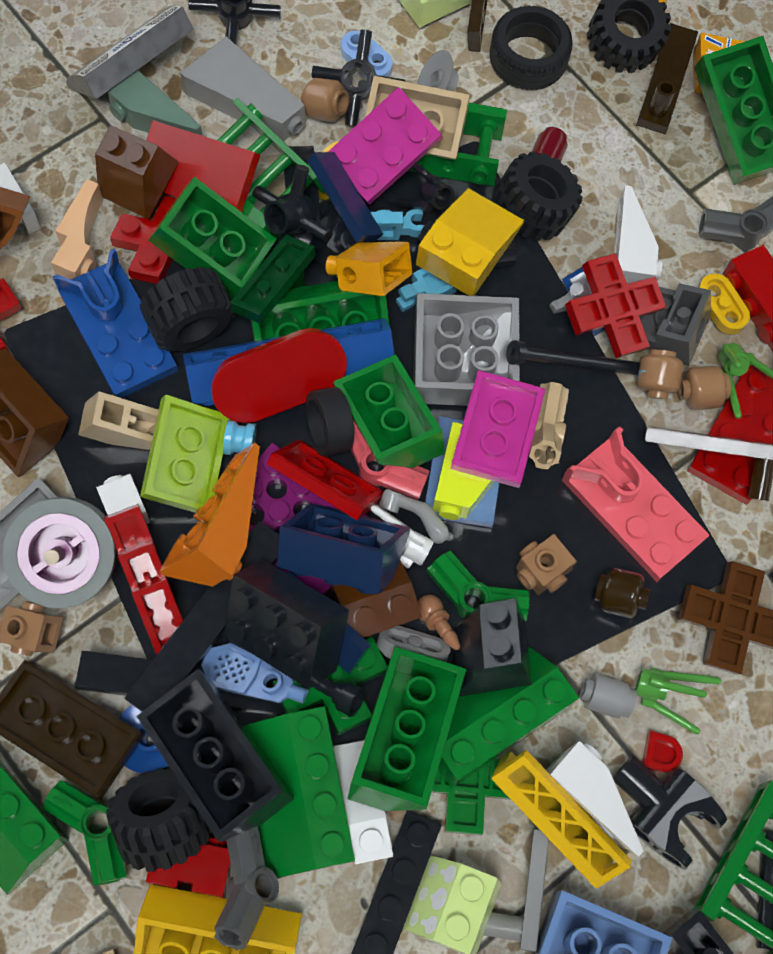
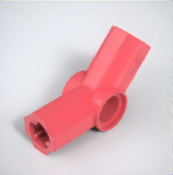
M353 420L354 442L351 452L359 467V476L374 486H383L419 500L430 471L419 466L409 468L383 465L384 469L378 472L370 470L367 464L376 461Z

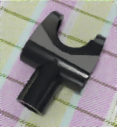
M633 755L612 777L614 782L641 807L630 819L637 836L653 851L681 869L686 870L693 861L684 850L685 846L680 841L678 835V825L682 817L692 815L700 820L704 819L718 829L727 821L724 811L708 791L680 768H675L662 782Z

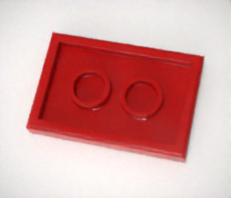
M300 439L271 453L266 463L355 520L360 519L369 512L373 505L377 506L384 492L329 457L319 455L316 449Z

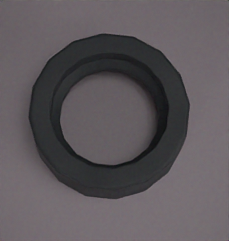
M337 387L311 391L307 395L305 414L309 435L317 453L325 457L348 452L352 449L354 442V425L346 396Z

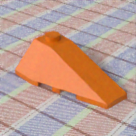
M255 442L233 457L212 488V491L216 494L209 498L203 507L198 508L193 516L198 520L197 524L194 525L187 535L181 534L162 565L159 572L164 576L213 587L226 579L228 581L233 579V575L240 571L242 567L240 559L247 547L260 446Z

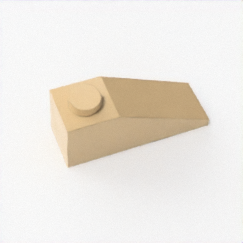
M99 391L85 402L78 435L111 445L150 450L159 410Z

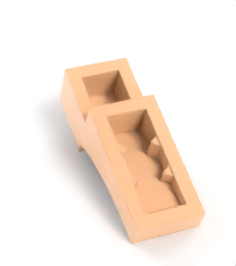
M86 179L55 230L61 247L51 264L56 275L58 274L70 280L95 269L97 264L90 246V236L95 217L103 203L99 184Z

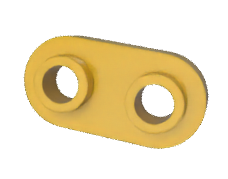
M717 273L705 276L698 288L711 290L717 294V297L711 296L710 318L721 332L729 335L740 333L750 319L747 306L728 278ZM725 317L732 318L734 323L729 322Z

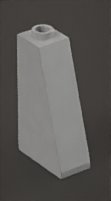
M227 36L180 72L183 92L188 96L237 120L242 115L233 101L238 98L246 106L252 103L263 115L264 118L261 121L282 141H285L291 135L298 134L305 125V105Z

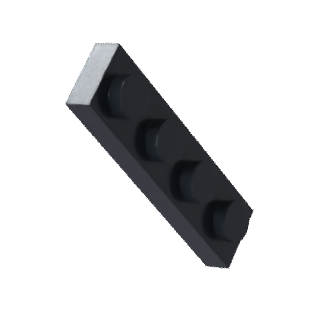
M406 811L392 847L393 857H389L351 954L394 953L442 824L411 811Z

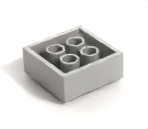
M417 293L414 312L413 383L426 404L468 406L478 370L520 381L519 365L509 364L506 358L509 343L513 340L519 341V298Z

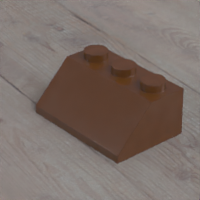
M4 348L0 350V458L17 477H20L60 442L69 417L43 390L41 385Z

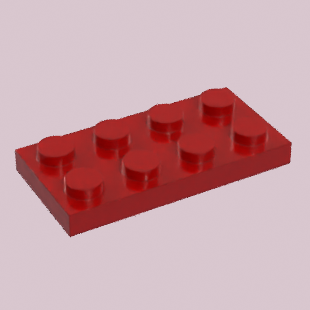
M749 365L748 371L740 376L735 385L742 414L741 418L737 419L735 417L729 398L707 435L773 444V379L753 365ZM698 450L687 472L745 505H748L752 498L748 497L755 457Z

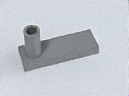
M534 829L524 917L492 912L484 931V936L521 941L520 949L530 952L537 951L549 839L540 830Z

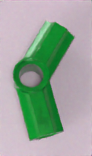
M451 551L442 554L427 568V574L456 606V611L462 619H465L476 609L466 605L464 597L475 595L480 598L482 604L516 598L524 619L527 621L529 591L488 587L481 582H477Z
M60 780L45 798L42 809L84 835L93 885H106L128 878L126 864L119 854L109 825L105 832L101 834H94L91 830L92 820L99 814H106V810L109 808Z

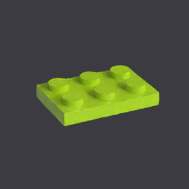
M169 395L162 397L140 497L196 513L199 507H203L206 501L215 495L212 488L218 481L223 457L224 434L227 422L230 419L218 411Z

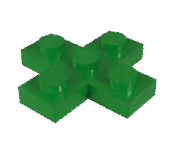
M373 637L365 639L371 647L351 673L348 674L338 665L337 671L327 678L337 684L342 682L348 684L351 682L359 686L386 673L388 666ZM278 680L273 681V687L276 686ZM294 681V685H297V686H300V687H302V688H305V687L302 686L301 684H299V683H297L296 681ZM312 687L308 689L309 692L303 704L289 698L281 702L286 714L307 710L322 703L338 736L372 719V715L364 700L356 714L349 717L336 709V705L332 703L331 697Z
M494 759L453 788L449 786L438 769L431 793L447 794L444 833L482 836L485 798L511 800L491 779L500 759Z

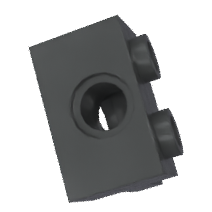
M679 283L676 290L659 287L666 308L640 317L650 345L649 348L676 352V358L681 359L684 365L690 366L711 317V290Z

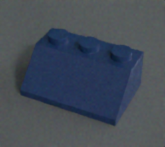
M310 503L280 526L277 567L289 570L296 576H312L323 579L325 583L330 585H346L357 588L359 592L364 594H380L394 578L410 533V527L366 516L355 520L341 510Z

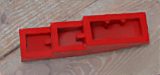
M139 504L104 516V521L111 532L119 561L131 588L132 596L157 655L184 619L168 577L159 572L163 564Z

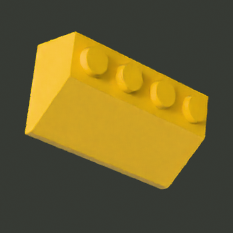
M150 884L137 919L134 954H295L302 913L264 906L246 948L235 950L232 947L223 946L214 938L216 934L214 927L228 899Z

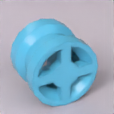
M228 420L224 434L223 454L232 455L234 452L239 453L253 444L256 440L257 425L249 423L246 426H241L236 421Z

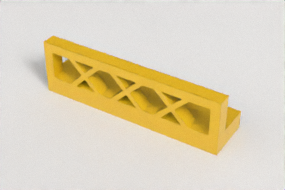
M527 750L518 756H515L510 751L500 758L491 779L596 889L631 867L632 860Z

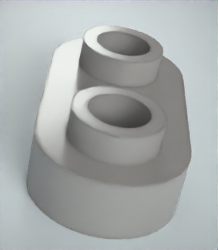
M396 626L380 632L377 640L378 649L390 659L394 647L446 663L451 651L450 646L445 644L441 638L402 626Z

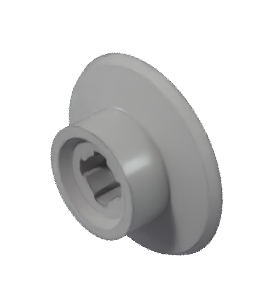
M446 50L434 53L425 63L417 84L455 91L459 76L458 72L454 69L450 53Z

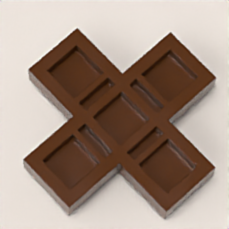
M731 561L727 562L720 593L694 585L686 586L678 620L711 630L703 665L739 675L742 674L749 642L773 649V610L758 606L765 571Z

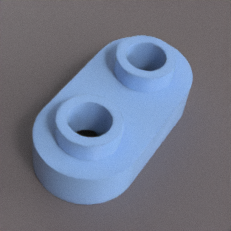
M350 31L342 37L341 55L347 62L356 59L360 31ZM371 39L368 62L374 67L377 75L390 77L393 66L392 58Z

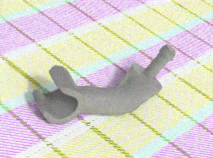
M389 489L383 492L379 502L380 507L398 513L401 507L415 513L421 518L429 537L434 543L441 544L446 540H453V533L448 532L447 526L430 505Z

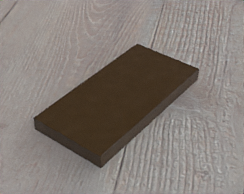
M26 660L21 663L0 693V736L99 800H102L145 736L142 732Z

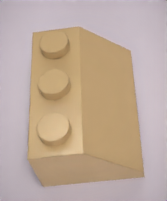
M373 76L365 117L396 88L400 87L443 136V139L426 154L456 160L465 127L470 95Z

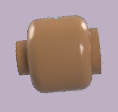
M313 78L302 90L301 102L305 105V113L310 118L334 122L346 113L349 106V95L343 84L337 80Z
M654 349L650 350L649 355L641 357L637 385L639 388L648 391L647 397L667 399L668 393H676L680 390L684 364L681 359L676 358V352Z
M718 366L691 367L684 375L681 388L678 391L681 400H685L688 407L692 410L720 408L724 404L725 399H729L731 394L729 375L723 373Z

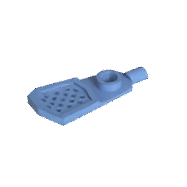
M232 643L211 648L201 664L205 675L213 681L218 690L281 703L289 698L302 704L309 692L308 689L294 685L293 679ZM270 679H278L276 686L266 688V684Z

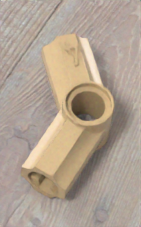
M555 382L540 384V387L545 388L546 391L529 451V457L533 459L535 466L547 470L550 466L559 464L566 423H563L569 389Z

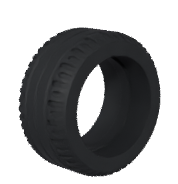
M528 5L511 9L499 19L493 30L490 45V61L494 71L504 82L516 88L538 90L551 86L561 78L569 62L573 46L570 28L562 17L544 7ZM520 37H532L547 44L553 54L542 59H530L514 52L508 43Z

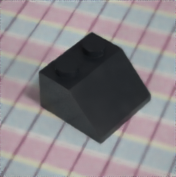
M516 598L481 604L454 629L460 643V649L455 650V664L466 669L459 697L532 685L526 621Z

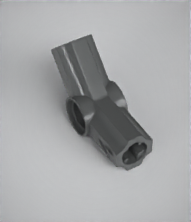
M773 196L755 209H749L743 214L705 208L699 224L700 237L733 242L736 247L742 250L755 248L762 238L773 231Z
M258 826L226 840L233 877L228 881L226 887L228 900L214 927L216 931L214 938L223 946H229L235 950L246 948L265 904L275 901L279 893V882L276 875L271 869L265 867Z

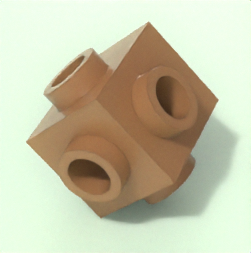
M553 534L541 544H538L536 541L530 543L519 553L522 558L516 567L519 571L517 576L528 590L533 589L537 595H540L546 589L553 593L568 580L565 575L573 569L577 561L556 535Z
M23 601L21 607L7 605L5 613L0 620V642L11 645L10 652L20 655L32 656L33 652L54 653L63 617L43 612L44 606L30 601Z

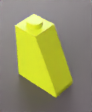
M452 422L432 508L435 512H439L441 517L449 520L466 519L495 483L492 480L450 469L463 425Z

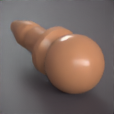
M435 595L422 596L418 600L422 617L419 619L426 623L429 630H436L440 637L443 638L445 644L454 650H459L458 636L447 622L449 614L444 610L442 601Z

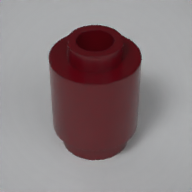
M547 127L538 135L531 152H537L539 155L546 153L549 157H556L562 161L568 147L566 133L557 127Z

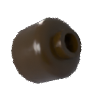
M612 568L607 574H601L596 589L595 601L600 602L601 609L606 613L632 619L637 615L639 609L646 610L651 589L644 588L645 579L641 574L620 568Z

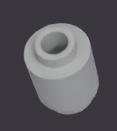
M596 673L592 675L591 679L585 678L580 690V699L584 700V708L619 719L621 716L629 718L635 707L637 691L630 688L628 683Z

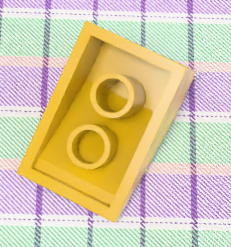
M468 188L436 220L418 247L416 265L463 293L475 296L525 220Z

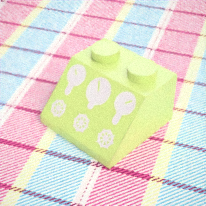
M430 855L403 930L460 954H477L502 884L494 876L458 862Z

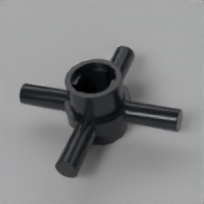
M252 0L188 1L189 10L217 13L221 22L226 27L225 37L227 36L235 44H237L238 30L245 28L250 23L252 16L281 17V5L252 3Z
M360 30L356 59L347 62L342 69L315 65L312 67V78L337 80L343 84L348 92L349 106L346 113L345 126L349 127L357 125L361 98L369 97L373 76L406 82L405 79L377 75L374 67L368 62L372 31ZM358 71L367 75L366 81L360 80L358 82V87L352 86V75Z
M296 165L289 194L277 197L260 185L253 189L252 196L266 205L264 209L265 224L272 233L280 234L279 242L285 235L293 237L294 234L304 230L324 243L329 242L332 238V231L314 220V204L309 197L303 195L309 173V168L305 165Z

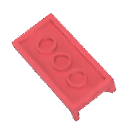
M618 427L612 432L608 440L579 464L570 466L565 472L562 481L652 578L658 582L710 535L624 446L621 435L623 429Z

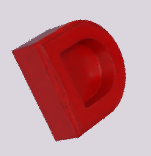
M649 731L647 733L642 763L650 771L657 773H669L678 768L683 759V750L680 743L669 735Z

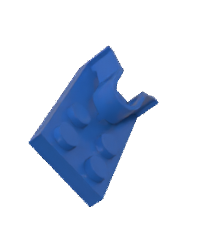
M115 248L110 250L106 264L70 280L58 274L52 276L58 293L114 396L123 398L178 371L170 352L160 349L156 344L141 313L140 304L142 302L124 272Z

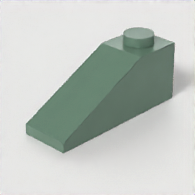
M138 70L107 91L111 113L117 120H124L134 129L149 133L152 120L202 135L201 125Z

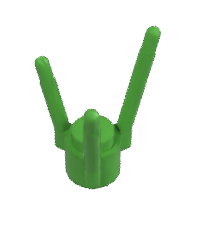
M730 343L722 346L718 354V360L724 368L722 370L723 373L729 375L731 382L729 398L734 415L739 419L742 414L733 376L745 374L749 369V365H753L773 379V370L759 361L753 353H746L739 344Z
M652 667L650 670L642 668L635 688L637 696L642 697L641 705L656 710L696 735L700 734L701 730L656 701L657 699L664 701L668 690L702 698L707 696V692L704 690L673 683L670 680L721 684V678L662 671Z

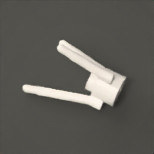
M379 505L371 507V511L382 520L407 526ZM410 528V533L400 559L403 566L409 569L413 562L421 566L434 541Z

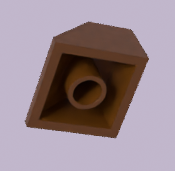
M112 125L109 126L95 153L97 183L99 184L102 198L149 220L179 162L159 146Z
M401 560L393 580L380 594H364L359 592L357 588L350 586L330 585L336 603L349 610L347 624L363 638L422 617L412 583Z

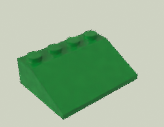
M325 706L288 713L244 725L249 735L294 798L288 805L258 826L265 867L271 869L278 879L354 862L355 858Z

